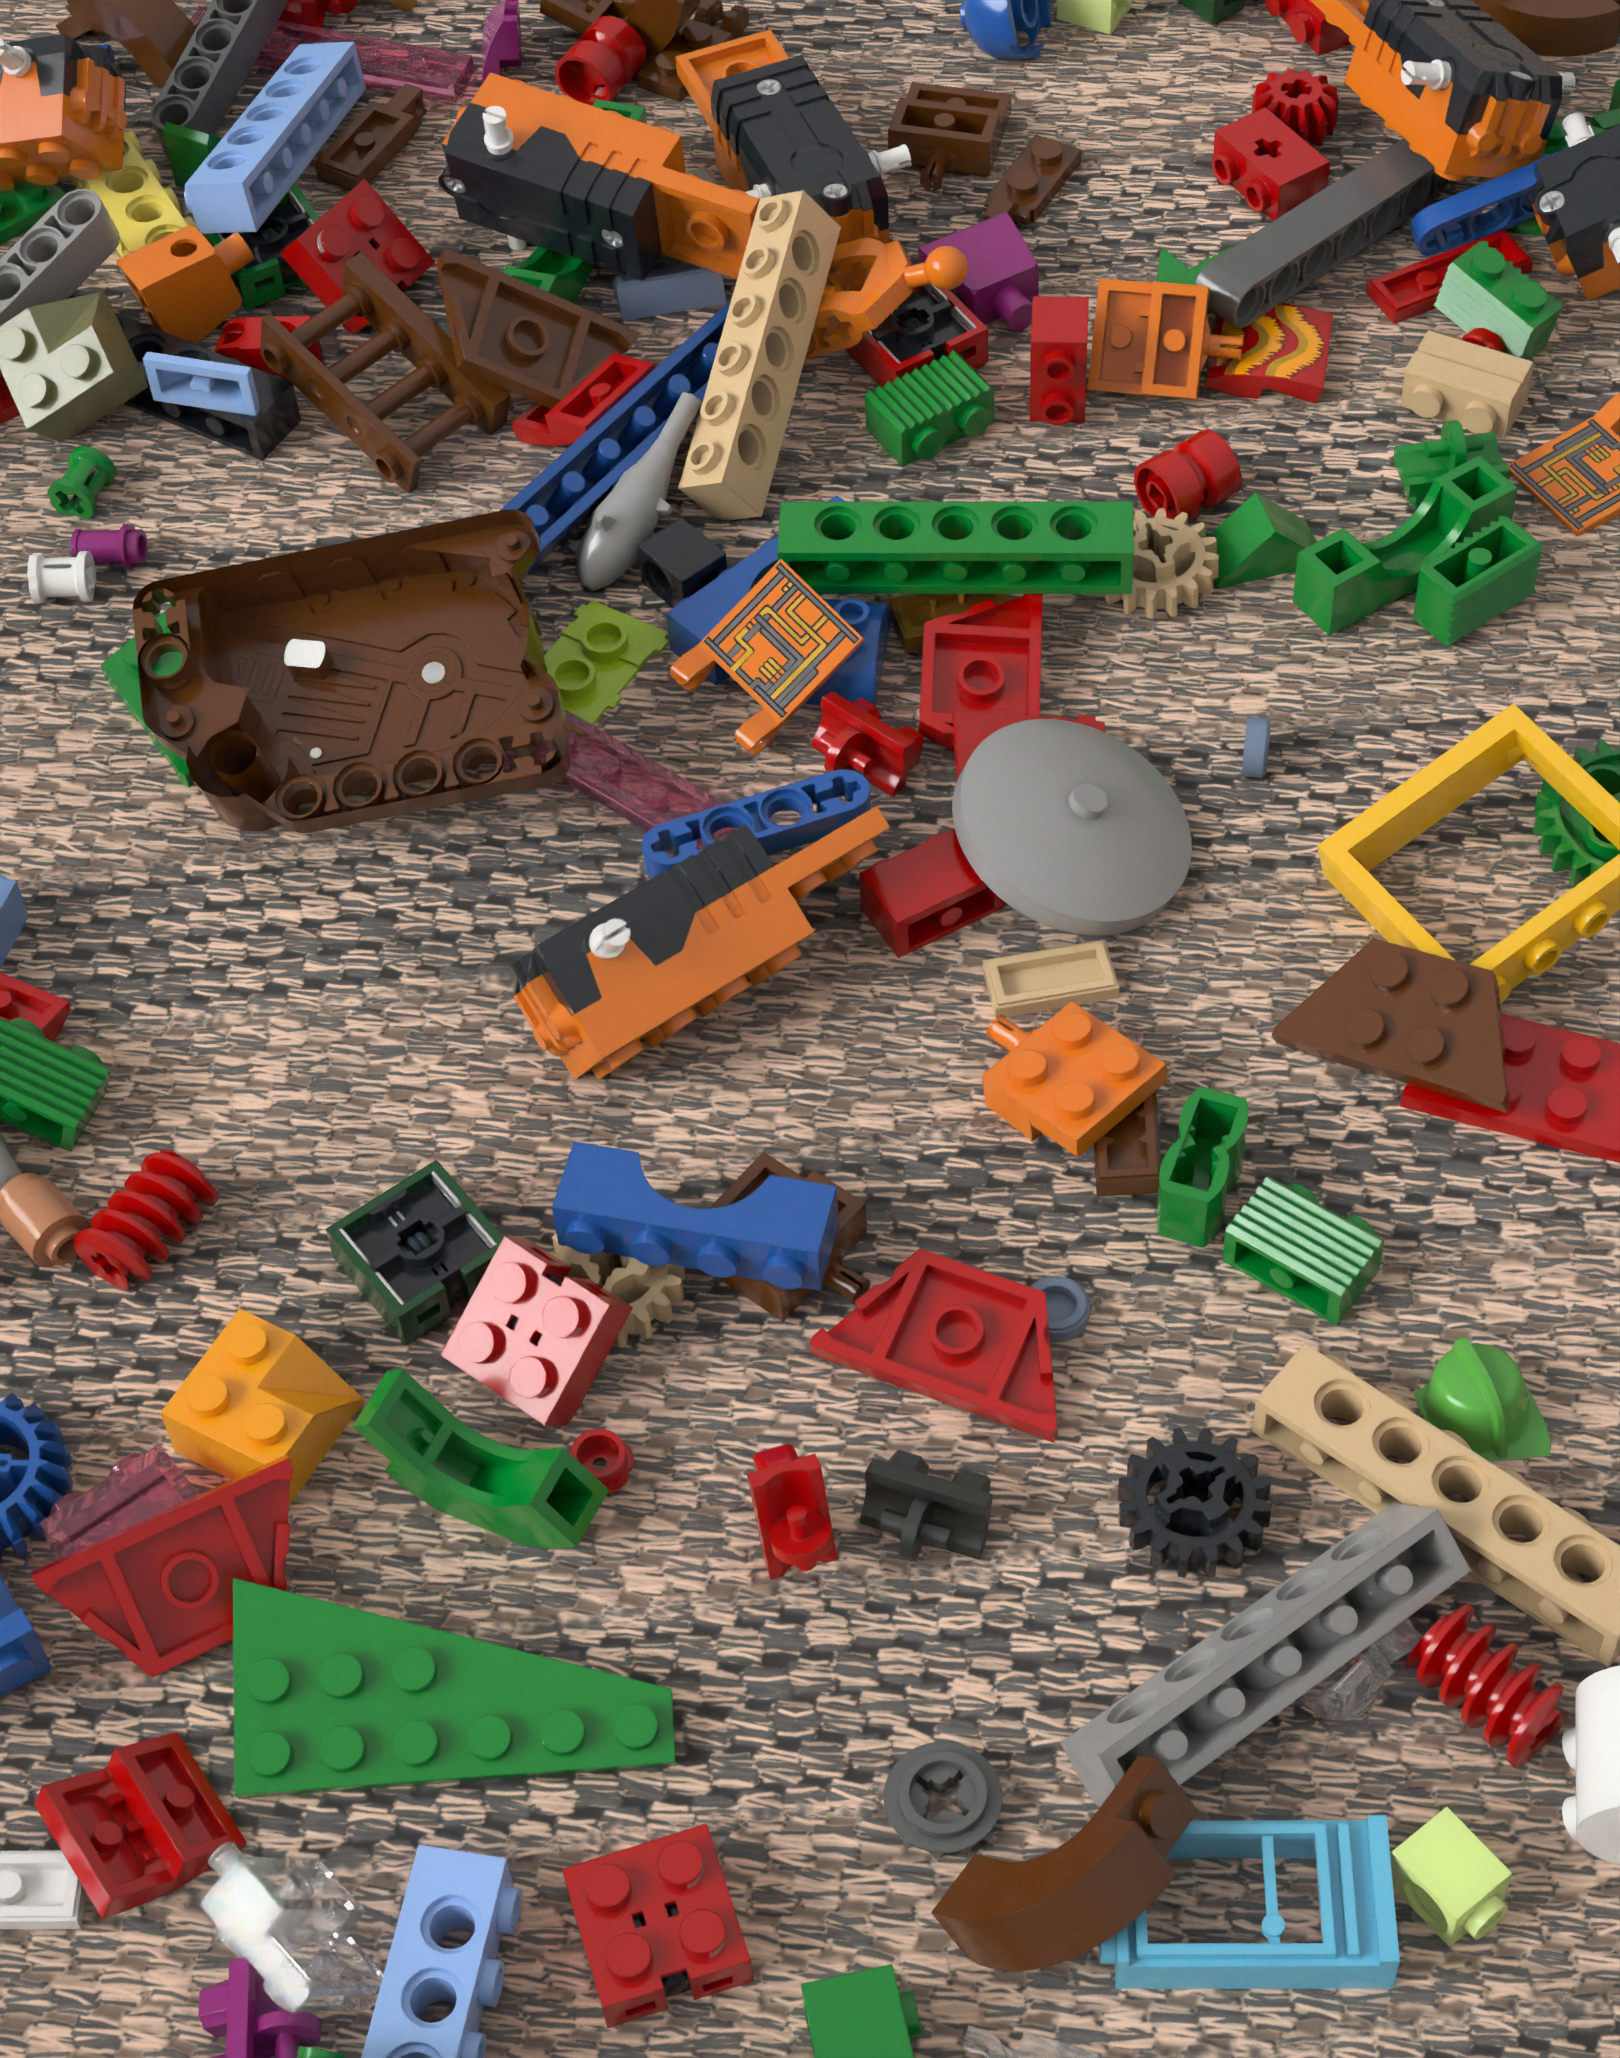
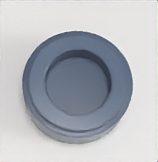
M1247 716L1241 777L1263 778V775L1266 776L1271 721H1268V718Z
M1050 1276L1042 1278L1030 1286L1046 1294L1050 1342L1060 1343L1072 1340L1085 1330L1090 1318V1300L1087 1292L1079 1283L1062 1276Z

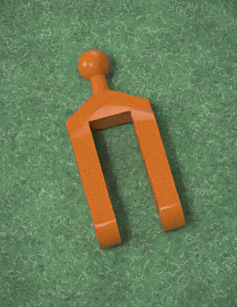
M860 238L836 245L827 277L834 285H825L805 359L857 345L868 330L876 329L912 294L914 288L932 284L937 289L952 290L960 286L967 277L968 262L965 255L956 247L939 246L932 250L925 262L912 265L909 256L898 240L884 244L876 239Z

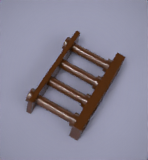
M361 252L344 264L342 297L292 332H289L271 314L262 318L260 353L267 366L275 373H282L373 461L376 470L386 481L390 483L395 482L408 493L418 488L421 455L466 423L476 424L480 429L491 435L507 422L511 395L503 388L458 370L451 337ZM355 315L364 317L379 331L377 335L329 368H326L307 349ZM391 351L402 353L417 368L367 404L360 401L344 385ZM429 387L438 388L454 403L453 406L403 441L382 422L387 416Z

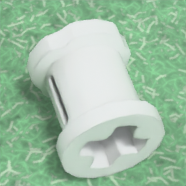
M79 551L77 557L45 558L43 553H33L29 556L27 574L29 592L34 603H44L48 597L79 596L82 602H93L96 569L93 555L90 551Z

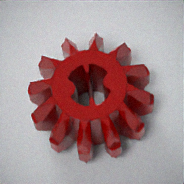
M1287 67L1285 74L1268 73L1266 81L1256 85L1251 113L1265 107L1306 142L1309 141L1321 147L1324 137L1332 136L1334 127L1337 125L1339 105L1337 88L1328 85V78L1325 75L1312 76L1309 68L1300 73L1294 72Z

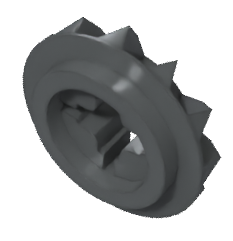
M933 1742L912 1749L893 1766L884 1787V1807L888 1826H892L901 1836L907 1849L915 1846L928 1851L935 1859H938L944 1853L958 1851L967 1856L975 1844L985 1837L991 1838L995 1824L1002 1811V1787L995 1769L980 1753L958 1743ZM961 1779L956 1793V1804L963 1811V1815L960 1812L955 1814L951 1810L944 1809L937 1816L932 1815L927 1820V1814L930 1810V1798L924 1792V1788L928 1791L932 1789L942 1794L949 1787H954Z

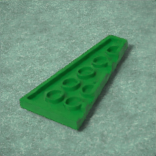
M233 1578L234 1795L238 1799L677 1766L674 1702L671 1688Z

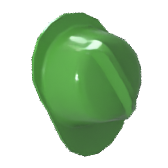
M1466 1336L1455 1340L1452 1350L1444 1354L1434 1367L1429 1382L1414 1393L1423 1419L1440 1430H1449L1456 1433L1468 1443L1472 1451L1489 1462L1550 1456L1551 1440L1546 1423L1524 1382L1519 1365L1507 1352L1492 1345L1471 1344Z

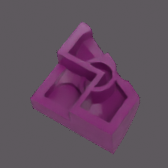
M502 0L493 8L485 21L482 34V84L490 72L502 76V67L522 66L519 0Z

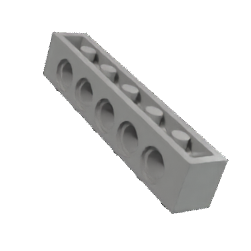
M1392 1503L1060 1742L1089 1796L1099 1807H1101L1138 1755L1159 1759L1180 1786L1460 1580L1471 1569L1438 1509Z

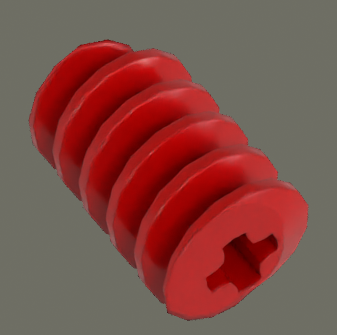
M164 1149L160 1150L159 1153L149 1154L141 1164V1171L134 1172L127 1178L124 1183L125 1190L116 1191L107 1202L108 1209L98 1210L90 1221L91 1228L82 1229L73 1240L75 1251L86 1266L98 1277L123 1291H127L130 1288L129 1282L126 1279L128 1275L143 1282H148L153 1276L151 1267L144 1260L145 1256L160 1263H164L169 1258L170 1253L161 1241V1237L176 1244H181L187 1235L184 1228L177 1221L178 1218L190 1225H198L202 1220L203 1215L194 1200L206 1206H214L219 1200L216 1189L205 1178L198 1167L174 1151Z
M1467 1603L1451 1614L1439 1619L1426 1632L1410 1652L1405 1663V1669L1419 1666L1417 1669V1680L1427 1689L1436 1688L1441 1685L1439 1700L1448 1708H1457L1463 1705L1461 1720L1470 1728H1478L1486 1724L1483 1739L1492 1748H1500L1509 1744L1506 1751V1760L1516 1769L1524 1766L1554 1738L1565 1723L1568 1712L1561 1713L1556 1708L1565 1688L1559 1682H1556L1543 1691L1537 1692L1534 1689V1685L1542 1670L1541 1666L1534 1662L1517 1673L1511 1669L1519 1647L1512 1642L1493 1653L1489 1647L1497 1628L1490 1622L1473 1633L1468 1631L1467 1627L1475 1609Z

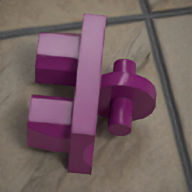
M251 1956L229 1960V1979L199 1991L198 2017L203 2029L216 2038L226 2036V2054L209 2058H296L299 2046L311 2047L320 2041L321 2020L318 2016L309 2012L299 2011L300 1992L288 1989V1981L281 1976L269 1975L260 1971L257 1968V1960Z

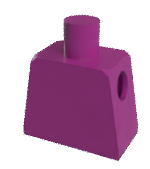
M1007 212L918 247L919 264L925 262L932 250L939 246L956 247L965 255L968 262L967 277L960 286L952 289L951 292L984 325L1000 318L1013 331H1022L1031 325L1033 296H1039V268L1036 259Z

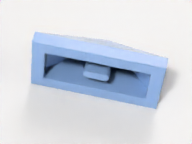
M146 352L143 357L154 401L257 416L261 409L251 367Z

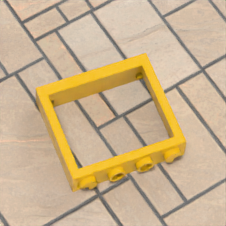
M1513 703L1317 845L1323 875L1389 943L1455 960L1388 893L1369 871L1523 759L1619 851L1620 803ZM1620 854L1469 964L1494 971L1498 980L1500 1005L1507 999L1514 987L1532 974L1540 975L1548 971L1558 961L1564 950L1582 937L1590 938L1598 934L1608 924L1612 915L1620 910Z

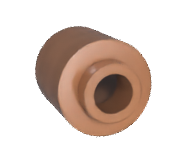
M23 1173L12 1178L0 1190V1223L37 1265L41 1267H52L55 1264L64 1265L78 1257L73 1240L82 1229L90 1228L89 1222L50 1179L39 1177L35 1173Z

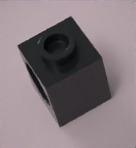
M683 518L678 519L663 530L655 532L638 545L642 583L672 608L682 599L690 597L715 580L720 573L727 569L726 553Z

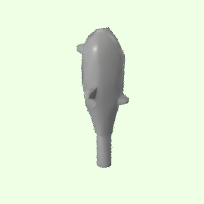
M682 392L658 439H656L650 449L637 463L623 473L605 499L593 510L581 540L570 543L569 549L576 554V571L580 582L588 590L594 592L610 586L634 565L639 557L638 545L651 536L660 516L671 514L673 508L666 502L674 461L678 448L702 405L701 400L693 394Z

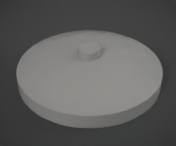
M1034 719L1010 724L990 734L977 746L960 773L954 788L952 800L954 828L959 844L971 867L980 879L1004 902L1018 912L1046 926L1065 932L1090 936L1121 934L1137 929L1156 918L1168 906L1187 876L1191 863L1192 838L1185 811L1177 795L1163 775L1146 758L1126 743L1101 730L1084 724L1057 719Z

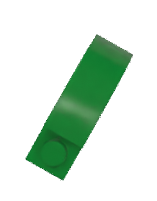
M404 1369L391 1370L385 1373L352 1426L391 1461L384 1472L413 1495L443 1513L525 1546L545 1549L577 1547L609 1491L563 1447L524 1450L504 1445L478 1433L449 1412Z

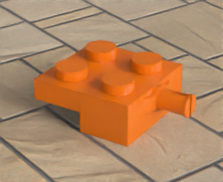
M1099 278L1087 390L1198 401L1201 372L1208 360V356L1241 360L1242 349L1222 348L1221 345L1243 347L1244 336L1211 334L1207 319L1210 298L1209 286L1155 281L1147 283Z
M1072 1001L1032 1032H1026L1002 1014L997 1015V1021L993 1019L986 1030V1035L989 1039L996 1041L1010 1052L982 1074L985 1105L1033 1141L1043 1133L1076 1157L1082 1155L1167 1082V1065Z

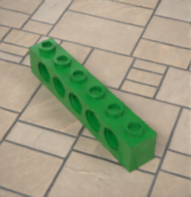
M1133 501L780 502L777 557L778 561L782 559L817 594H1132L1134 560Z

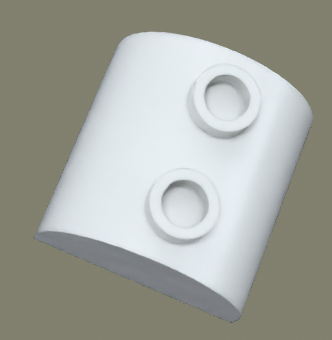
M1620 1665L1588 1676L1577 1687L1575 1695L1576 1727L1566 1729L1562 1737L1565 1758L1569 1766L1576 1772V1795L1567 1797L1564 1800L1562 1815L1565 1827L1571 1838L1579 1842L1587 1852L1605 1861L1620 1864Z

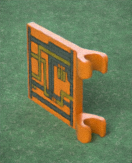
M1620 393L1610 399L1595 416L1508 464L1510 475L1577 537L1620 515V436H1618L1620 434Z
M780 559L698 645L683 654L670 667L669 672L677 683L685 690L691 692L695 691L704 682L716 663H718L763 707V709L745 721L735 732L736 741L750 754H757L772 742L781 727L865 640Z

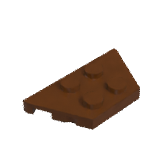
M446 247L438 258L436 266L457 369L547 408H554L613 353L624 355L638 339L639 332Z
M1373 938L1275 1026L1271 1035L1277 1044L1318 1058L1508 1113L1511 1106L1504 1065V1057L1506 1056L1504 1033L1500 1026L1499 1017L1501 1005L1498 980L1494 971Z

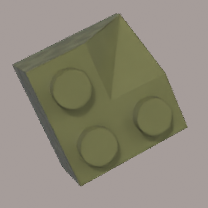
M98 292L28 307L0 326V370L23 422L29 431L59 442L70 439L148 387L107 294Z

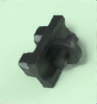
M902 1450L895 1452L888 1462L872 1458L865 1473L866 1493L860 1516V1524L901 1536L899 1555L914 1561L917 1559L924 1543L980 1560L987 1541L993 1494L989 1493L991 1481L988 1476L968 1470L956 1473L952 1482L928 1475L929 1465L923 1460L922 1456Z

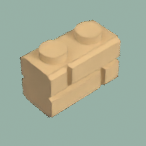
M1428 330L1419 344L1418 351H1415L1406 366L1400 406L1411 409L1417 415L1424 418L1437 417L1447 421L1458 420L1461 425L1476 434L1494 432L1496 436L1506 438L1529 397L1534 363L1523 358Z

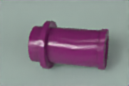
M123 524L120 530L75 529L71 537L72 557H77L79 551H90L95 564L121 563L125 569H133L135 563H144L146 561L148 542L145 532L142 529H135L132 524Z

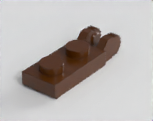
M702 1L696 10L694 19H689L670 43L638 72V88L681 102L689 92L677 75L675 56L736 39L748 26L750 20L749 10L743 6L734 5L731 11L728 10L724 15L720 29L713 26L722 17L723 1Z

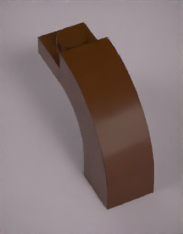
M66 0L68 5L65 8L70 15L55 25L61 34H66L72 39L89 30H100L111 35L132 54L151 83L158 87L166 83L196 30L190 19L172 0Z
M541 0L540 13L581 34L602 16L620 18L631 25L641 36L646 47L647 58L663 50L697 10L701 0Z
M1472 0L1480 7V11L1487 12L1494 22H1499L1536 55L1553 57L1580 56L1615 47L1620 28V0Z
M1138 1755L1096 1814L1070 1840L1047 1854L1020 1862L1002 1861L975 1854L932 1910L931 1914L962 1952L980 1966L1001 1971H1027L1067 1961L1091 1950L1120 1932L1143 1913L1167 1888L1177 1874L1165 1860V1857L1195 1817L1198 1810L1159 1759Z

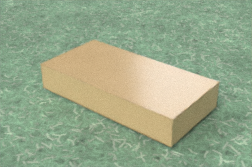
M1105 940L982 960V970L995 1019L1000 1014L1011 1017L1063 1008L1071 1001L1081 1005L1119 998L1120 987Z

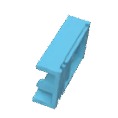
M1367 1815V1820L1191 1821L1165 1859L1262 1858L1266 1916L1263 1918L1261 1931L1268 1939V1943H1148L1147 1911L1145 1910L1120 1932L1099 1945L1100 1964H1115L1116 1989H1393L1400 1964L1387 1815ZM1275 1858H1316L1322 1943H1280V1938L1285 1931V1921L1278 1915Z

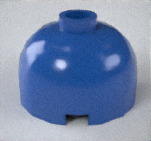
M964 0L960 7V18L964 29L969 32L973 42L985 54L999 60L1010 61L1038 58L1045 43L1034 46L1033 44L1041 28L1051 27L1050 0ZM1017 29L1025 31L1030 43L1021 48Z

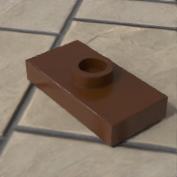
M1156 1091L1094 1143L1097 1197L1158 1193L1161 1153Z

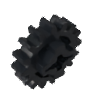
M1181 1428L1174 1429L1172 1445L1167 1447L1156 1438L1151 1437L1147 1440V1459L1131 1454L1127 1463V1477L1119 1478L1118 1501L1122 1502L1119 1504L1118 1522L1120 1527L1131 1528L1129 1546L1133 1551L1148 1545L1151 1546L1150 1565L1156 1569L1164 1564L1168 1558L1177 1561L1178 1577L1183 1578L1190 1571L1191 1564H1201L1208 1578L1215 1577L1217 1560L1223 1558L1234 1568H1239L1243 1562L1244 1547L1258 1551L1262 1544L1263 1527H1269L1272 1504L1267 1501H1269L1271 1482L1267 1477H1257L1259 1458L1253 1454L1239 1460L1236 1457L1238 1440L1233 1437L1226 1440L1221 1447L1211 1444V1430L1207 1428L1202 1429L1198 1441H1188ZM1155 1483H1157L1160 1487V1493L1156 1495L1155 1505L1149 1507L1147 1496ZM1239 1497L1242 1509L1233 1522L1229 1518L1230 1507L1233 1505V1500Z

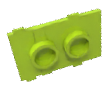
M593 600L588 605L582 604L573 614V617L576 618L574 622H571L565 628L561 637L544 655L547 673L554 678L563 698L567 724L584 732L589 731L607 708L612 710L622 699V696L619 695L653 653L655 651L661 653L669 643V640L666 639L668 637L667 631Z

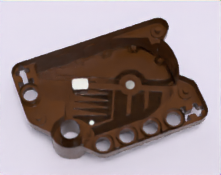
M516 509L501 510L172 577L147 584L138 592L133 603L142 715L145 725L160 744L186 760L191 779L218 816L227 825L243 831H264L282 824L298 833H312L544 787L558 782L567 774L571 766V749L564 701L554 678L547 673L540 638L542 632L519 583V579L535 562L540 553L541 541L532 519L524 512ZM169 602L172 606L166 610V624L171 633H163L162 626L154 616L160 613L161 604ZM178 652L183 655L180 668L173 674L168 676L154 674V665L163 654ZM547 745L550 752L546 755V763L536 765L533 757L537 754V746ZM508 750H513L517 757L513 759L518 768L516 771L511 772L512 767L505 753ZM493 756L497 758V767L489 777L472 779L466 775V770L480 765ZM436 778L434 784L423 791H413L406 787V784ZM377 790L374 796L366 802L353 803L347 800L348 795ZM317 802L310 812L303 815L293 814L295 810H298L299 805Z

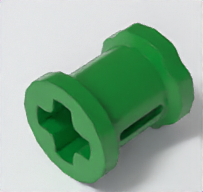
M78 446L72 450L67 459L69 468L63 478L55 480L47 493L51 505L58 512L90 519L97 509L95 499L103 487L111 485L117 473L113 461L106 454L89 446ZM93 467L97 468V471L90 473ZM74 493L71 499L67 498V495L69 496Z

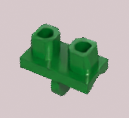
M1458 420L1445 421L1443 423L1441 439L1394 447V463L1403 483L1408 501L1415 507L1421 505L1435 478L1478 455L1483 457L1508 480L1510 474L1508 464L1503 461L1500 455L1495 433L1487 432L1465 435L1463 427Z

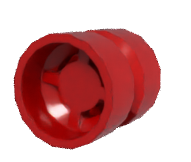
M602 16L594 21L580 36L579 41L572 45L559 59L555 67L556 82L564 95L588 105H594L596 99L612 102L622 91L624 84L629 83L643 68L647 59L646 47L641 36L624 20L613 16Z
M1205 429L1177 443L1173 450L1163 451L1140 463L1134 471V485L1143 509L1153 518H1155L1159 508H1165L1166 518L1174 520L1177 515L1184 512L1188 514L1189 522L1200 516V507L1205 510L1211 509L1236 496L1242 487V474L1237 458L1228 443L1218 433Z

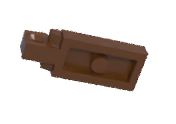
M405 83L386 104L372 101L316 160L317 177L352 190L364 179L370 183L415 135L422 122L420 119L427 113L422 96L424 93L423 89Z
M1035 135L988 194L984 203L985 213L983 214V219L987 220L1007 212L1014 224L1017 222L1025 225L1030 222L1035 223L1081 163L1082 149L1060 143L1054 139Z

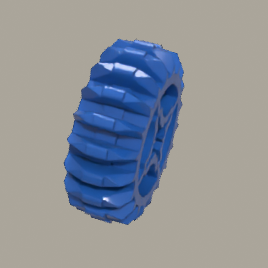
M13 1392L0 1402V1444L10 1445L24 1451L29 1455V1460H14L12 1454L0 1453V1551L12 1546L14 1553L26 1558L27 1544L24 1538L31 1533L34 1537L49 1540L50 1528L44 1517L48 1519L65 1518L64 1510L66 1506L62 1497L73 1494V1480L69 1473L73 1469L71 1466L73 1460L68 1447L63 1445L65 1440L59 1426L54 1424L52 1420H47L44 1411L38 1408L36 1403L24 1407L22 1400L17 1398ZM0 1552V1564H1L2 1555H1V1552Z

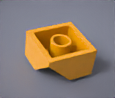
M239 1308L160 1414L176 1453L230 1480L287 1455L293 1465V1481H290V1505L362 1406L364 1400L296 1335Z

